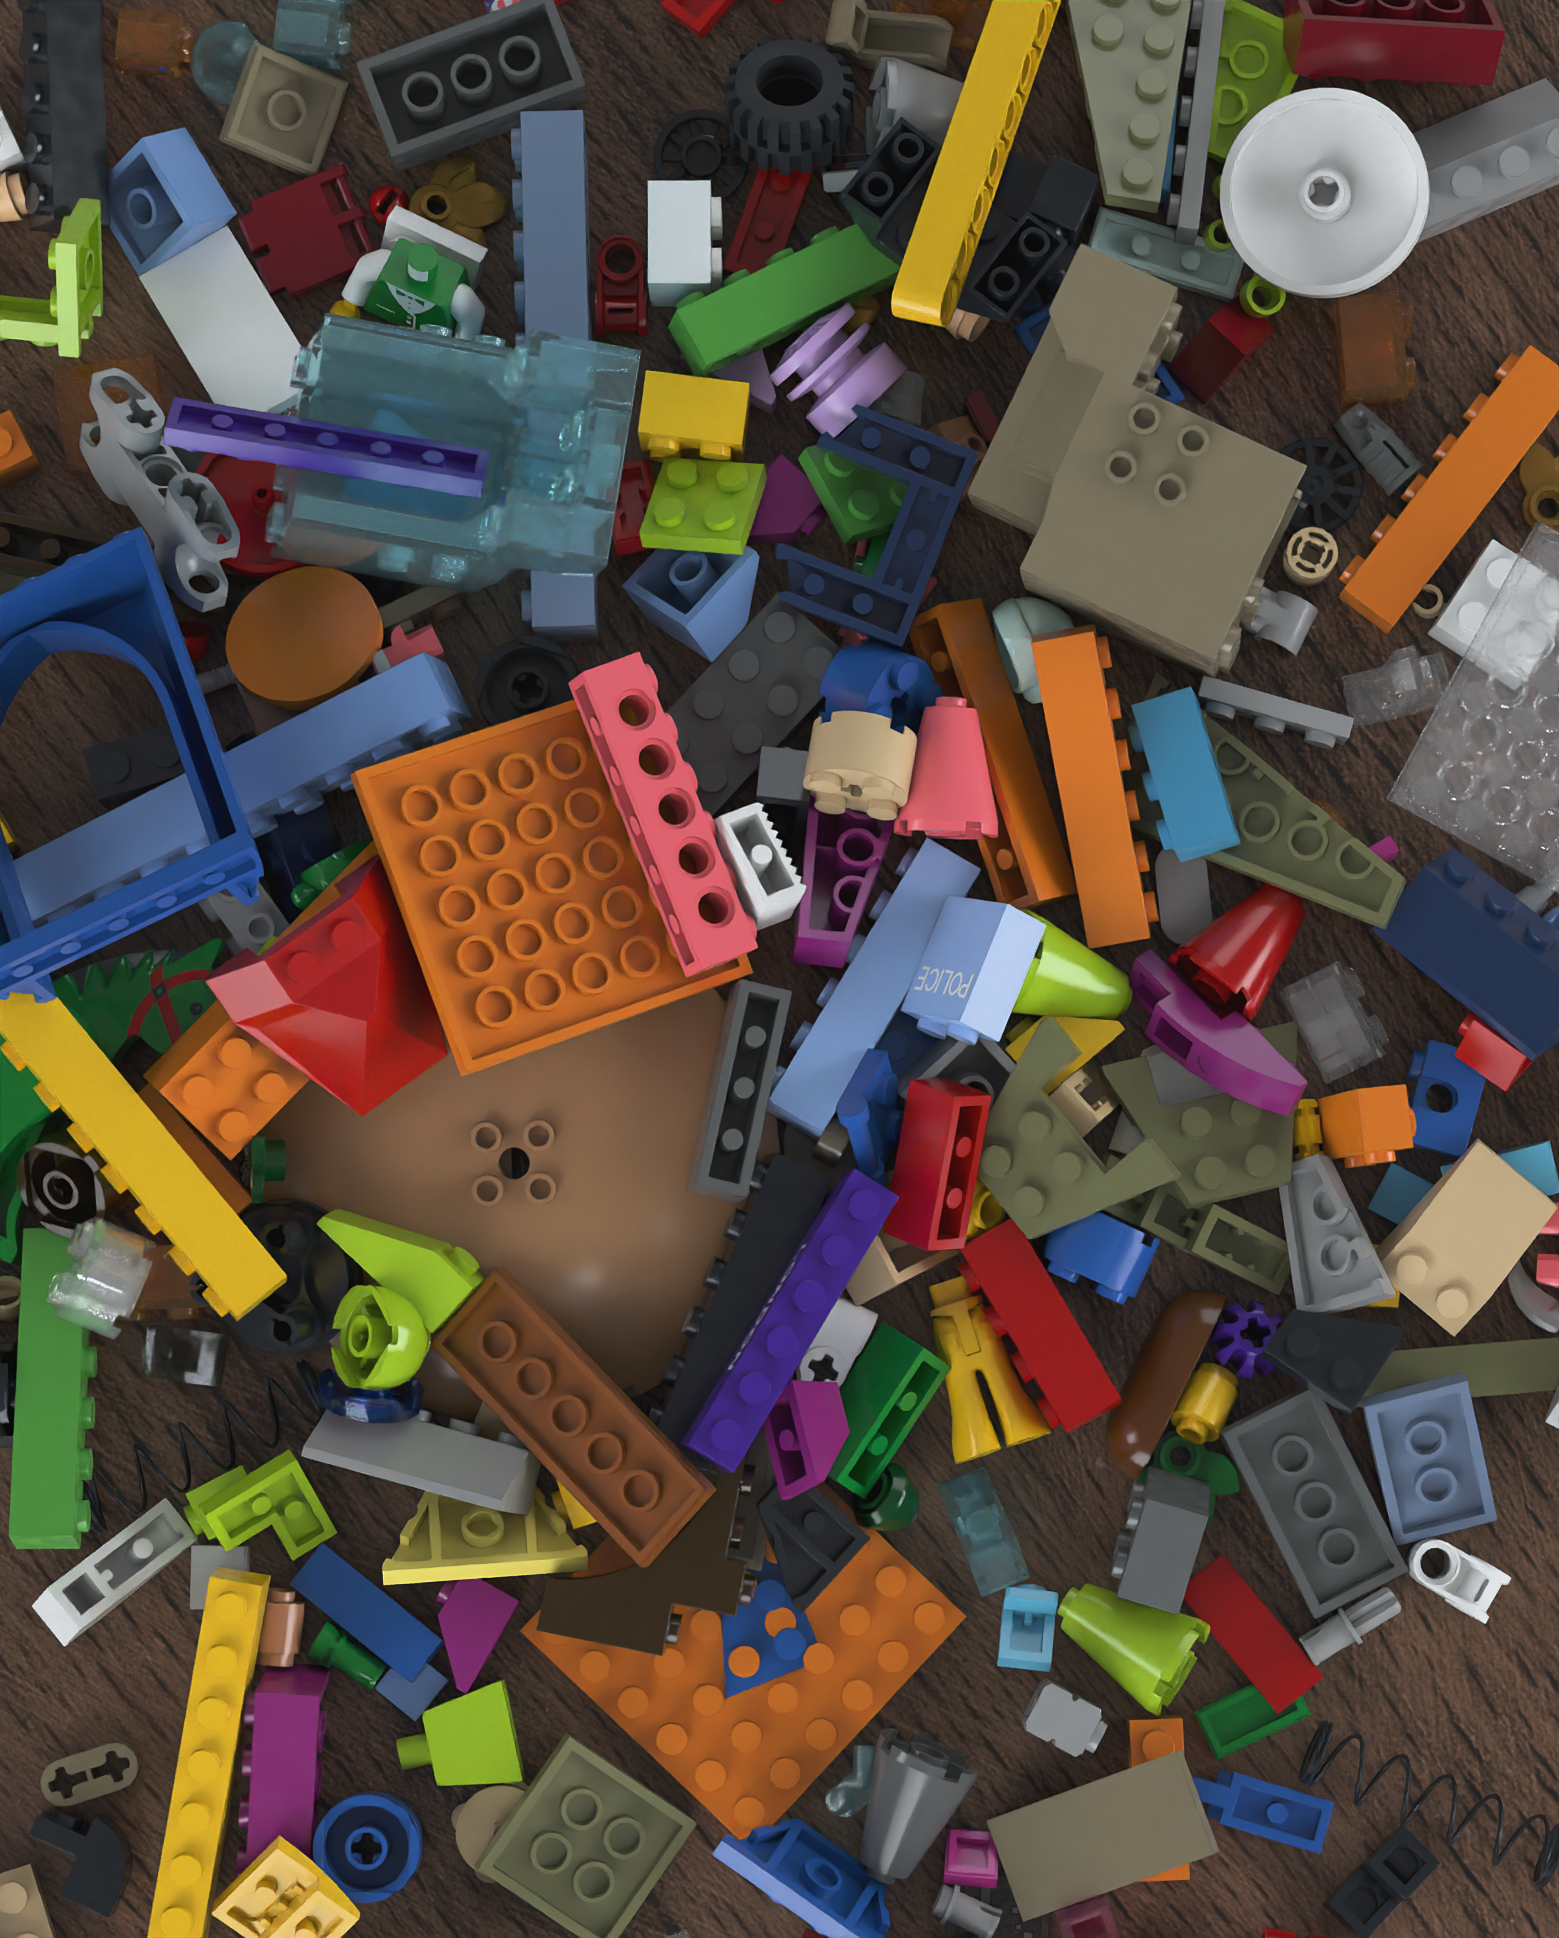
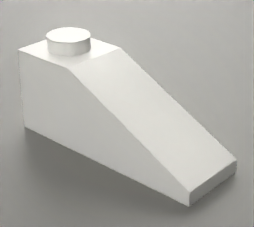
M165 1498L50 1585L32 1607L65 1647L198 1540V1537Z

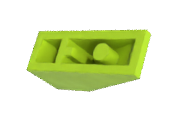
M339 1208L323 1216L317 1223L331 1239L382 1287L408 1300L417 1310L423 1325L431 1333L446 1324L486 1279L478 1271L479 1264L469 1252L458 1246L453 1248L448 1242Z

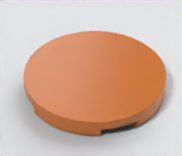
M323 566L295 568L279 573L258 585L237 607L226 634L227 660L240 686L251 697L254 696L264 702L283 706L288 711L309 710L360 684L358 679L371 664L376 652L381 650L383 623L380 612L369 591L350 574Z

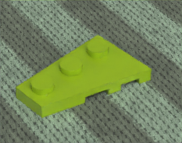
M1225 0L1207 153V157L1222 164H1225L1232 144L1247 123L1271 103L1290 95L1299 74H1293L1283 48V19L1243 0Z

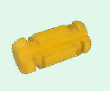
M1301 1099L1294 1112L1293 1145L1298 1147L1299 1154L1295 1155L1296 1160L1316 1154L1325 1155L1324 1151H1320L1319 1144L1323 1143L1320 1116L1319 1114L1315 1115L1314 1108L1318 1107V1102L1315 1099Z

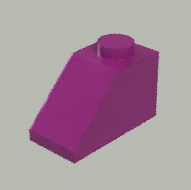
M780 454L766 470L767 482L746 545L794 542L802 532L809 537L821 526L828 516L808 477Z
M789 1381L763 1423L781 1500H789L824 1482L850 1432L837 1382Z
M486 1578L446 1581L436 1598V1601L443 1604L438 1614V1619L457 1689L466 1694L473 1687L522 1600Z

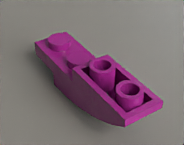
M1151 949L1135 959L1128 979L1129 986L1132 988V997L1151 1015L1144 1033L1188 1071L1221 1091L1261 1109L1284 1116H1289L1295 1112L1308 1081L1300 1074V1071L1292 1062L1286 1060L1265 1039L1262 1032L1256 1026L1250 1024L1237 1010L1221 1020L1215 1014L1211 1005L1204 999L1199 998L1179 978L1176 970L1167 963H1164Z

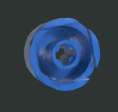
M870 638L861 639L864 643L856 647L848 644L842 648L832 659L821 682L819 695L826 697V713L819 711L822 723L831 721L832 712H868L890 718V729L903 734L904 726H906L917 737L925 707L935 706L936 697H942L943 695L941 686L934 682L933 673L929 665L916 656Z
M1098 1211L1091 1216L1048 1233L1039 1255L1045 1257L1043 1266L1047 1271L1073 1283L1077 1282L1081 1274L1093 1280L1089 1287L1090 1289L1124 1305L1128 1296L1136 1297L1161 1240L1147 1234L1144 1243H1141L1145 1233Z
M374 1790L354 1793L333 1806L318 1825L313 1840L314 1863L337 1884L351 1901L359 1903L378 1902L401 1890L418 1870L424 1853L423 1830L412 1807L392 1794ZM366 1833L373 1834L374 1842L381 1843L382 1849L373 1855L372 1860L366 1859L365 1850L356 1848V1842L365 1838Z

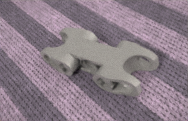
M116 367L93 373L89 397L99 420L92 423H82L79 439L80 450L93 477L110 500L129 506L155 543L153 552L164 582L185 604L200 612L225 606L228 580L219 561L229 557H237L240 532L224 499L206 477L197 473L187 472L169 445H163L164 437L162 432L165 422L163 411L152 395L133 376ZM107 386L118 387L124 390L129 398L123 403L115 404L102 388ZM100 436L99 444H94L91 438ZM219 534L224 535L228 542L217 544ZM196 575H203L216 591L207 594L200 593L190 586L189 579Z

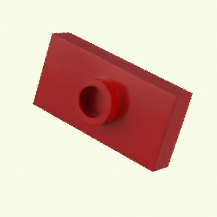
M649 458L599 469L617 556L653 549L642 547L639 535L655 487Z

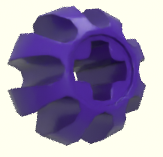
M1249 1301L1247 1312L1238 1303L1233 1304L1222 1312V1319L1225 1323L1218 1322L1214 1325L1211 1342L1223 1347L1214 1353V1356L1222 1367L1228 1362L1234 1364L1237 1367L1236 1377L1252 1379L1254 1368L1262 1377L1278 1369L1260 1356L1283 1322L1279 1312L1273 1317L1267 1316L1264 1313L1266 1303ZM1244 1332L1248 1333L1250 1339L1259 1340L1260 1343L1256 1348H1254L1251 1340H1242L1241 1336Z

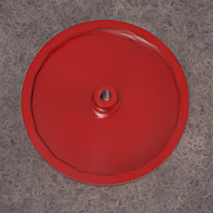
M210 452L204 457L195 473L206 477L215 486L224 499L239 529L240 544L237 557H229L219 561L223 568L233 573L249 578L269 579L284 571L307 567L326 550L337 531L341 514V498L334 473L311 469L297 470L287 465L257 460L244 461L234 456ZM219 534L217 544L228 542L224 535Z

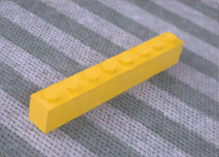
M9 992L10 996L6 1000L0 999V1034L6 1041L0 1046V1050L18 1071H21L26 1066L39 1081L33 1089L51 1112H54L59 1107L62 1108L73 1122L66 1129L82 1150L87 1154L95 1148L107 1163L100 1169L102 1174L119 1194H122L127 1189L141 1204L134 1210L135 1214L153 1235L162 1230L174 1244V1247L168 1251L169 1255L187 1276L196 1271L208 1286L202 1292V1295L221 1318L230 1312L234 1319L239 1321L287 1282L285 1272L58 997L47 1003H36L33 994Z
M218 1566L209 1577L147 1938H208L212 1917L211 1911L213 1901L215 1900L245 1727L247 1693L251 1692L271 1575Z

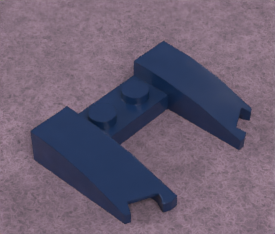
M856 404L851 410L858 420L837 439H834L826 431L819 437L817 447L909 486L873 579L778 542L775 549L776 561L787 560L790 592H779L780 601L902 650L979 451Z

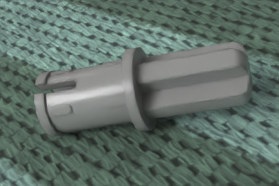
M1383 1587L1345 1611L1341 1606L1338 1607V1614L1329 1618L1318 1627L1300 1635L1298 1638L1315 1666H1318L1321 1662L1331 1657V1655L1344 1647L1346 1648L1355 1641L1358 1645L1363 1643L1360 1637L1401 1611V1605L1392 1590L1388 1587Z

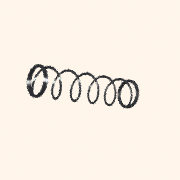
M301 1359V1362L297 1361L296 1369L312 1404L319 1414L318 1421L310 1419L273 1378L266 1376L265 1387L275 1432L273 1444H269L260 1437L228 1400L222 1399L221 1410L231 1456L229 1466H224L217 1461L184 1423L177 1422V1433L186 1469L187 1482L184 1489L174 1485L155 1465L146 1452L139 1445L133 1444L132 1452L142 1492V1509L140 1511L130 1508L93 1467L92 1479L90 1480L92 1491L86 1481L83 1480L82 1500L90 1501V1528L94 1534L101 1537L102 1533L106 1534L107 1525L102 1514L94 1475L126 1511L136 1516H142L145 1513L147 1493L138 1452L170 1488L185 1494L189 1491L191 1470L182 1429L214 1465L222 1470L231 1471L235 1464V1446L226 1406L258 1442L268 1448L275 1449L279 1442L280 1433L270 1383L301 1418L309 1424L316 1426L330 1404L308 1362L305 1359Z
M1328 1720L1321 1722L1308 1747L1300 1769L1298 1779L1301 1783L1304 1782L1305 1785L1308 1784L1310 1787L1314 1786L1341 1749L1353 1738L1359 1739L1360 1761L1353 1801L1355 1807L1362 1804L1385 1771L1397 1759L1402 1758L1406 1761V1784L1400 1814L1401 1827L1407 1825L1435 1786L1443 1779L1448 1778L1452 1781L1453 1795L1446 1835L1447 1847L1453 1845L1479 1808L1489 1799L1494 1798L1498 1801L1499 1819L1492 1857L1493 1867L1500 1864L1524 1829L1535 1819L1540 1818L1545 1823V1844L1535 1867L1533 1882L1534 1885H1539L1541 1888L1549 1883L1559 1865V1823L1550 1832V1826L1545 1815L1540 1813L1530 1817L1519 1827L1499 1854L1504 1810L1500 1796L1493 1793L1484 1797L1474 1806L1452 1836L1458 1793L1455 1778L1450 1773L1442 1775L1432 1782L1406 1816L1411 1785V1764L1408 1756L1404 1753L1392 1757L1380 1769L1359 1798L1365 1763V1744L1363 1738L1358 1733L1348 1736L1337 1746L1318 1771L1334 1728L1333 1723H1328Z

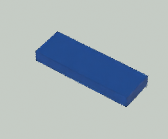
M323 1542L290 1583L298 1592L411 1683H414L445 1643L442 1637Z

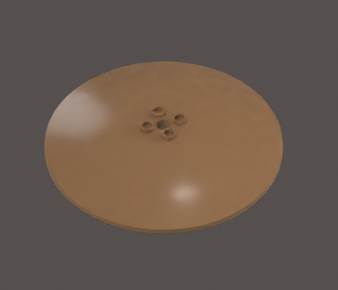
M712 988L461 1077L438 1015L448 1055L364 1116L359 1115L310 1079L262 1128L261 1134H266V1140H284L286 1146L285 1180L283 1182H264V1202L278 1198L302 1199L317 1204L328 1212L339 1208L448 1242L453 1248L458 1246L469 1252L478 1262V1271L485 1278L488 1277L495 1267H504L620 1389L634 1385L638 1395H641L660 1384L662 1372L670 1356L673 1353L678 1356L680 1355L687 1336L681 1334L686 1316L693 1305L701 1306L708 1287L702 1285L705 1272L714 1256L722 1258L729 1239L723 1237L727 1221L735 1208L743 1209L747 1200L745 1198L735 1204L686 1192L727 1004L722 996ZM767 1111L756 1159L762 1162L768 1154L777 1153L781 1155L778 1119ZM514 1147L525 1151L530 1160L528 1172L519 1179H512L506 1176L500 1164L502 1155L508 1149ZM362 1268L364 1286L379 1284ZM446 1324L435 1332H430L431 1341ZM340 1335L331 1342L333 1346L340 1347ZM431 1346L422 1365L409 1381L393 1388L399 1394L406 1395L404 1398L414 1401V1403L425 1408L475 1421L483 1402Z

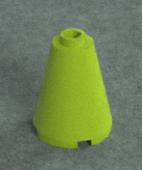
M1022 909V912L1046 924V928L1011 1013L1114 1020L1118 1015H1123L1132 1000V988L1129 986L1127 974L1039 914Z
M1086 1583L1081 1590L1072 1587L1064 1597L1057 1612L1058 1615L1064 1618L1061 1629L1142 1707L1157 1717L1161 1714V1706L1168 1707L1198 1659L1194 1656V1652L1191 1651L1193 1644L1198 1640L1205 1645L1211 1628L1209 1624L1201 1619L1180 1612L1175 1614L1117 1597V1592L1090 1583Z

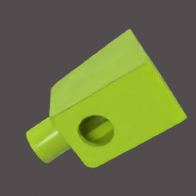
M505 1679L497 1680L423 1711L422 1719L425 1733L396 1740L402 1769L407 1770L432 1764L437 1786L515 1783L526 1778Z

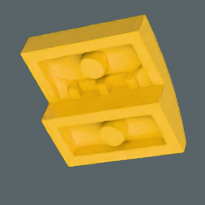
M280 1835L213 1901L211 1911L214 1917L245 1938H341L360 1917L358 1909L337 1884L312 1860Z

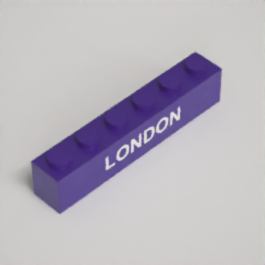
M855 1168L842 1174L681 1441L680 1446L723 1473L735 1472L899 1199L898 1195Z

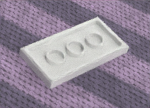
M227 225L139 276V279L214 404L280 414L325 388L309 358Z

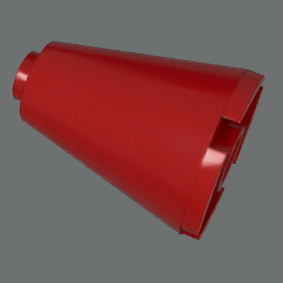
M1265 883L1177 947L1167 959L1168 965L1172 966L1176 972L1178 970L1181 971L1188 980L1185 984L1199 998L1207 1001L1221 1020L1237 1010L1250 1023L1256 1017L1306 916L1302 906L1304 900L1298 895Z

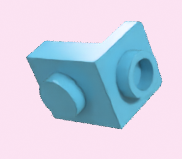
M1022 1584L1017 1587L1006 1588L1002 1606L997 1666L1044 1672L1050 1671L1055 1615L1059 1596L1057 1592L1047 1591L1044 1587L1035 1584Z

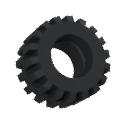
M789 35L778 36V41L773 42L766 38L757 42L756 49L747 47L740 52V60L732 61L729 66V75L725 77L726 134L729 135L730 145L734 151H741V158L748 164L756 161L758 162V169L766 172L774 168L779 169V174L790 175V170H800L801 174L812 172V166L818 165L823 168L831 164L832 155L840 157L846 150V142H850L853 136V73L850 67L845 66V58L839 52L831 54V46L822 41L816 45L811 43V38L800 36L799 40H790ZM781 104H799L798 106H781Z

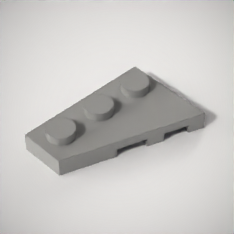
M1316 1154L1292 1162L1291 1182L1286 1186L1279 1187L1297 1310L1333 1315L1397 1296L1331 1157Z

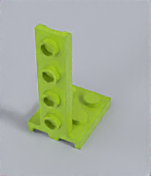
M80 198L71 215L64 216L58 238H52L50 241L48 265L49 269L56 270V285L52 288L50 300L0 295V341L8 338L28 340L35 345L44 347L58 344L59 356L80 357L82 353L81 339H89L94 331L92 316L101 317L103 314L100 200Z

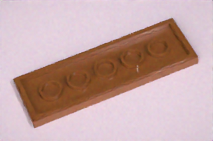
M495 1267L432 1339L430 1346L640 1567H648L717 1490L504 1267Z

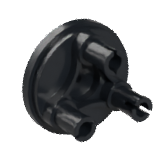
M278 1198L251 1206L238 1215L287 1275V1282L239 1321H236L230 1312L223 1316L227 1324L240 1338L261 1351L275 1355L293 1356L315 1351L331 1343L341 1334V1329L332 1328L334 1316L342 1298L352 1287L363 1285L362 1267L317 1225L323 1216L330 1213L317 1204L297 1198ZM196 1273L192 1277L189 1286L199 1285L200 1288L190 1291V1294L199 1304L209 1305L202 1295V1292L208 1286Z

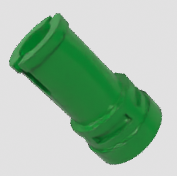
M327 1620L305 1657L314 1662L317 1661L328 1669L330 1666L336 1668L371 1691L387 1663L347 1639L349 1637L348 1634Z

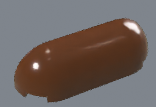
M1193 1290L1175 1297L1162 1308L1119 1393L1122 1398V1404L1110 1411L1105 1426L1107 1452L1117 1471L1132 1483H1134V1480L1139 1479L1204 1349L1224 1305L1226 1295L1213 1290Z

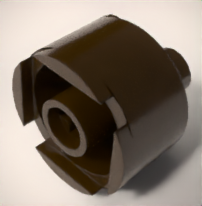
M68 1118L33 1144L21 1157L17 1165L16 1180L20 1196L27 1208L34 1204L37 1210L44 1216L39 1220L42 1225L58 1235L80 1238L99 1228L131 1203L135 1197L128 1189L122 1194H119L100 1171L107 1163L95 1148L87 1154L82 1150L66 1129L73 1124L71 1119Z

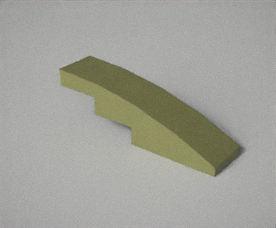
M1104 1153L1101 1162L1108 1171L1121 1161V1159ZM1170 1183L1160 1185L1141 1193L1137 1197L1103 1209L1104 1212L1274 1295H1280L1291 1272L1287 1241L1213 1203L1187 1209Z
M1559 1337L1392 1351L1362 1398L1461 1372L1464 1373L1468 1380L1471 1397L1557 1390L1559 1385ZM1361 1400L1356 1407H1362Z

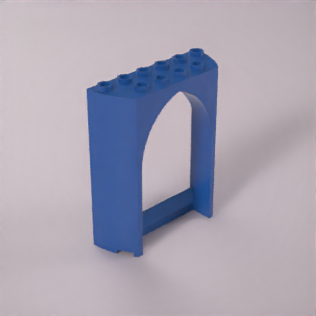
M141 526L132 531L121 532L115 535L110 542L85 554L74 555L67 559L63 565L41 576L25 579L18 587L0 595V728L10 704L25 680L52 653L67 651L99 653L117 658L134 666L145 674L159 697L210 845L34 929L0 824V999L3 1000L10 996L9 992L33 994L36 1003H47L57 998L49 975L50 972L225 888L246 907L256 903L260 896L257 885L259 877L264 876L263 864L154 552Z

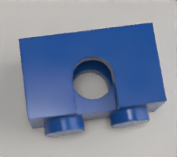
M1429 1040L1424 1043L1422 1051L1414 1049L1406 1079L1415 1081L1411 1099L1408 1101V1105L1412 1108L1416 1118L1413 1148L1458 1160L1467 1150L1486 1078L1454 1056L1458 1047ZM1431 1085H1440L1449 1091L1452 1102L1447 1112L1432 1111L1428 1107L1425 1096Z

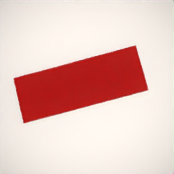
M1223 1554L1189 1580L1184 1595L1185 1602L1199 1619L1210 1625L1212 1635L1277 1714L1282 1712L1324 1677Z

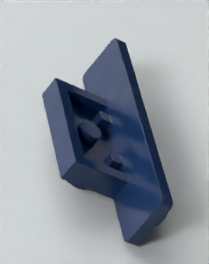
M249 732L240 735L226 745V752L255 738V734ZM325 802L307 813L296 815L293 810L277 818L278 826L275 829L254 838L263 864L264 876L262 877L268 881L274 903L289 924L304 911L296 907L290 897L295 885L302 882L300 874L340 851Z

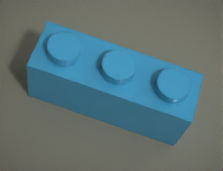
M1190 686L1131 705L1135 722L1128 723L1127 728L1136 754L1145 751L1150 770L1141 772L1150 802L1159 800L1164 819L1157 820L1156 826L1164 850L1174 849L1175 854L1182 863L1241 844L1201 708L1192 687Z

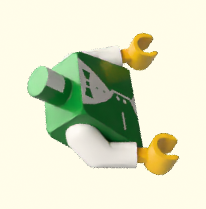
M399 238L392 251L380 249L362 256L341 295L345 299L335 302L323 323L324 330L328 329L333 319L342 320L348 328L342 340L349 339L360 321L361 315L358 306H364V310L451 350L454 349L455 354L439 369L437 375L448 380L453 371L456 372L460 377L459 389L460 391L463 390L477 373V366L470 357V354H474L477 351L485 317V307L470 287L467 269L462 264L438 254L430 245L416 244L405 238Z

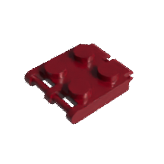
M345 164L334 166L250 201L253 212L237 219L252 255L267 249L271 252L255 260V264L270 296L287 290L290 299H293L352 274L362 256L381 249L374 247L363 221L367 215L363 206L356 205L345 178L349 176ZM332 184H337L347 211H342ZM353 224L365 250L362 254H360L349 228Z

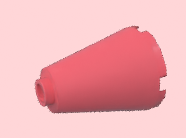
M936 697L935 706L925 707L917 734V747L906 804L898 809L897 818L894 819V833L912 837V830L925 831L926 838L978 840L984 839V835L998 838L999 825L977 709L968 708L966 698Z

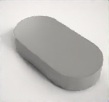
M1163 849L1157 856L1154 864L1159 925L1164 937L1172 944L1180 946L1212 923L1206 859L1201 857L1181 863L1174 849L1167 851Z

